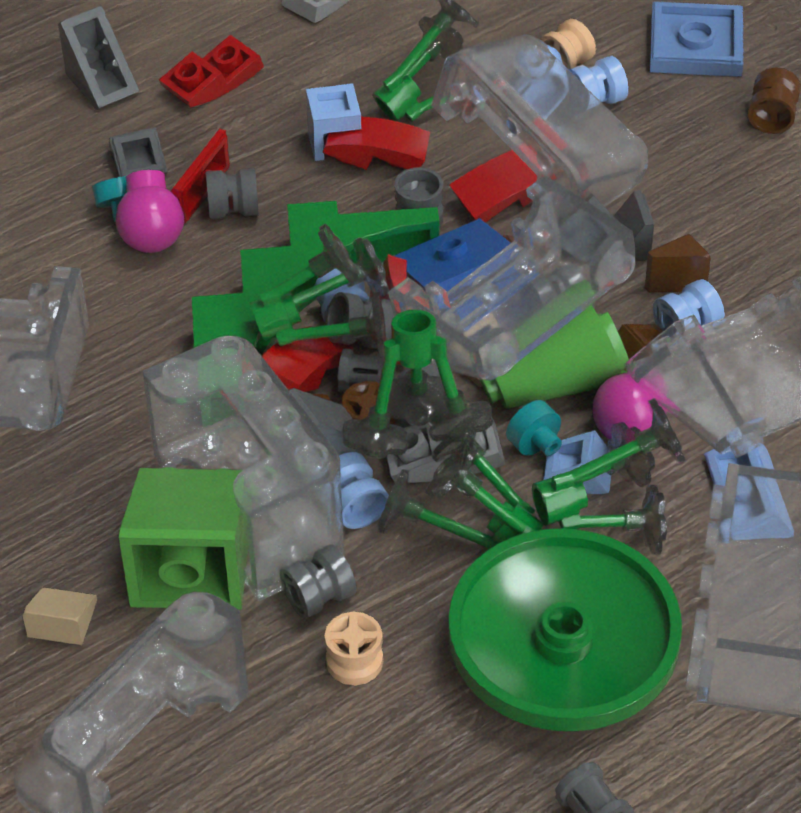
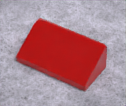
M219 128L171 190L182 207L184 224L188 222L208 196L206 171L221 170L225 173L230 167L226 130Z

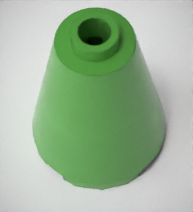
M589 285L575 290L484 361L486 372L480 374L479 379L491 404L500 400L503 407L509 409L526 405L536 400L546 401L597 390L607 379L627 372L624 369L630 366V362L620 335L608 312L604 314L596 313L591 303L600 298Z

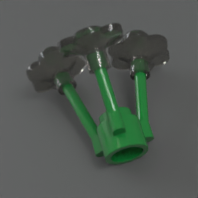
M438 0L441 10L432 18L424 16L419 21V27L423 32L422 39L396 71L385 79L383 85L372 94L377 105L392 121L398 122L406 115L413 122L431 108L454 97L461 99L472 93L477 95L483 104L485 103L488 108L495 105L491 95L490 84L482 73L477 59L467 53L462 45L464 42L462 35L451 27L455 21L467 23L474 28H477L480 23L453 0ZM439 55L449 62L454 59L463 60L466 71L464 77L452 82L451 88L420 103L417 101L422 92L412 78L428 61L434 62Z
M324 224L319 227L320 231L318 232L323 243V251L309 260L310 265L278 286L259 293L261 299L250 302V307L264 341L277 337L279 345L282 347L298 340L351 334L352 339L371 337L378 348L379 357L384 358L383 343L387 340L381 297L389 294V288L385 281V269L376 256L371 243L367 239L363 240L360 237L353 240V247L356 253V263H353L344 244L334 235L330 227ZM334 269L341 272L340 275L292 296L291 294L292 290L316 275L321 278ZM363 281L367 282L370 290L373 292L372 305L367 316L350 318V323L299 329L293 328V325L302 322L297 306L341 286L347 285L350 288Z
M413 309L403 311L392 319V339L386 340L383 343L384 363L375 406L370 407L368 417L362 420L352 419L345 421L342 432L344 433L343 443L346 447L353 450H362L365 455L372 458H385L388 454L403 455L408 447L406 430L400 426L389 424L390 416L395 419L405 418L412 426H424L429 422V435L433 441L440 442L449 439L452 442L458 443L469 440L474 436L475 432L487 430L492 426V407L487 401L472 403L465 400L463 391L457 389L447 358L446 339L437 336L435 317L429 312ZM432 359H435L440 376H429L422 368L428 366ZM397 361L402 366L410 368L403 378L393 379Z
M655 398L648 401L652 414L651 427L640 431L635 426L629 428L624 422L615 423L611 427L612 438L608 441L609 453L569 472L532 484L533 502L537 514L545 526L559 522L561 529L622 527L625 532L642 531L645 546L649 547L651 554L660 555L662 553V541H665L667 535V522L664 516L665 499L663 493L658 491L657 485H649L651 483L650 471L655 468V459L651 451L662 447L672 455L678 465L685 463L686 460L682 453L681 444L670 425L663 408L658 405ZM605 472L609 475L619 472L626 482L634 481L639 487L647 486L645 498L642 501V509H624L622 514L580 516V509L587 508L588 506L587 493L583 482Z
M479 411L468 421L459 424L433 450L432 453L434 455L432 459L436 463L444 458L446 459L435 470L433 480L427 486L425 493L431 498L437 497L440 499L452 487H456L466 497L474 496L494 513V516L486 525V528L494 534L489 536L424 508L426 503L412 498L408 494L409 471L405 469L401 470L397 482L388 496L377 528L378 532L385 534L389 525L400 516L415 523H418L420 519L489 550L511 537L541 530L544 524L533 515L536 509L522 500L484 457L486 451L475 440L476 433L484 424L483 420L485 419V416ZM475 465L505 498L506 501L503 504L481 487L483 481L469 470L470 467Z

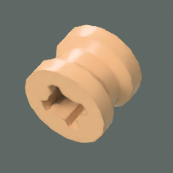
M575 19L566 20L559 25L557 32L551 31L546 33L538 41V45H548L560 53L564 76L567 70L575 68L577 63L583 64L592 59L596 52V45L591 32L583 23Z
M361 612L342 613L333 618L327 625L324 635L328 672L335 680L347 685L366 684L375 679L383 665V652L381 648L383 635L379 623L373 617Z

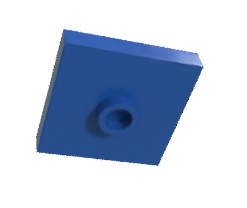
M480 218L394 255L395 257L407 260V282L412 283V287L421 296L426 297V300L431 305L442 302L523 265L519 249Z

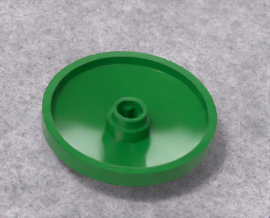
M568 528L544 529L523 533L500 542L484 552L468 567L460 578L450 603V650L455 666L465 683L479 699L495 711L516 722L540 729L553 731L593 730L618 723L635 715L649 705L665 688L674 672L680 651L682 636L681 612L677 598L667 579L648 558L623 542L595 532Z

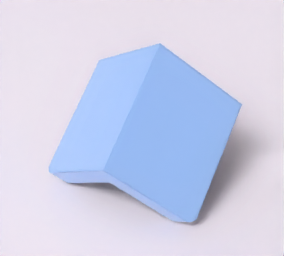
M353 84L306 89L308 135L314 161L324 160V153L322 152L324 136H327V133L361 129V112Z

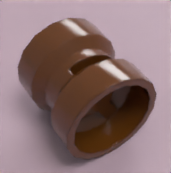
M774 67L763 70L755 78L753 97L750 100L748 118L756 129L764 133L777 134L783 133L793 125L797 109L796 104L799 100L801 89L799 78L793 72L784 68Z

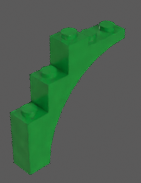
M337 201L287 204L290 246L240 250L243 293L192 297L195 379L200 423L253 419L254 388L259 375L253 373L252 370L255 362L273 346L277 339L275 337L264 341L255 321L250 302L261 299L259 293L278 286L325 256H331L333 263L313 278L292 290V296L313 287L317 279L324 272L332 268L344 266L355 269L362 267L364 273L382 267L388 254L392 256L440 236L438 207L338 214ZM315 298L297 306L299 313L317 299Z

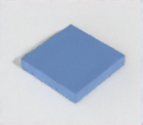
M676 2L652 3L650 72L742 77L743 6Z

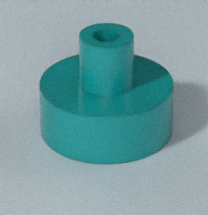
M126 176L108 179L92 186L96 207H111L114 222L116 221L117 206L122 197L127 193Z
M532 401L523 406L512 417L506 429V437L523 455H533L542 451L546 456H551L562 445V440L557 436L561 427V417L545 401Z

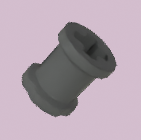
M343 348L338 372V393L344 395L349 387L363 381L380 383L384 357L356 355L352 349ZM397 362L391 387L392 393H394Z
M594 762L584 763L568 772L555 789V798L563 807H570L574 813H634L628 801L624 799L618 800L603 781V770Z

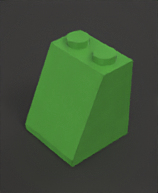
M172 467L139 468L119 532V543L130 607L242 610L253 506L249 470H231L226 468L216 470L176 469Z

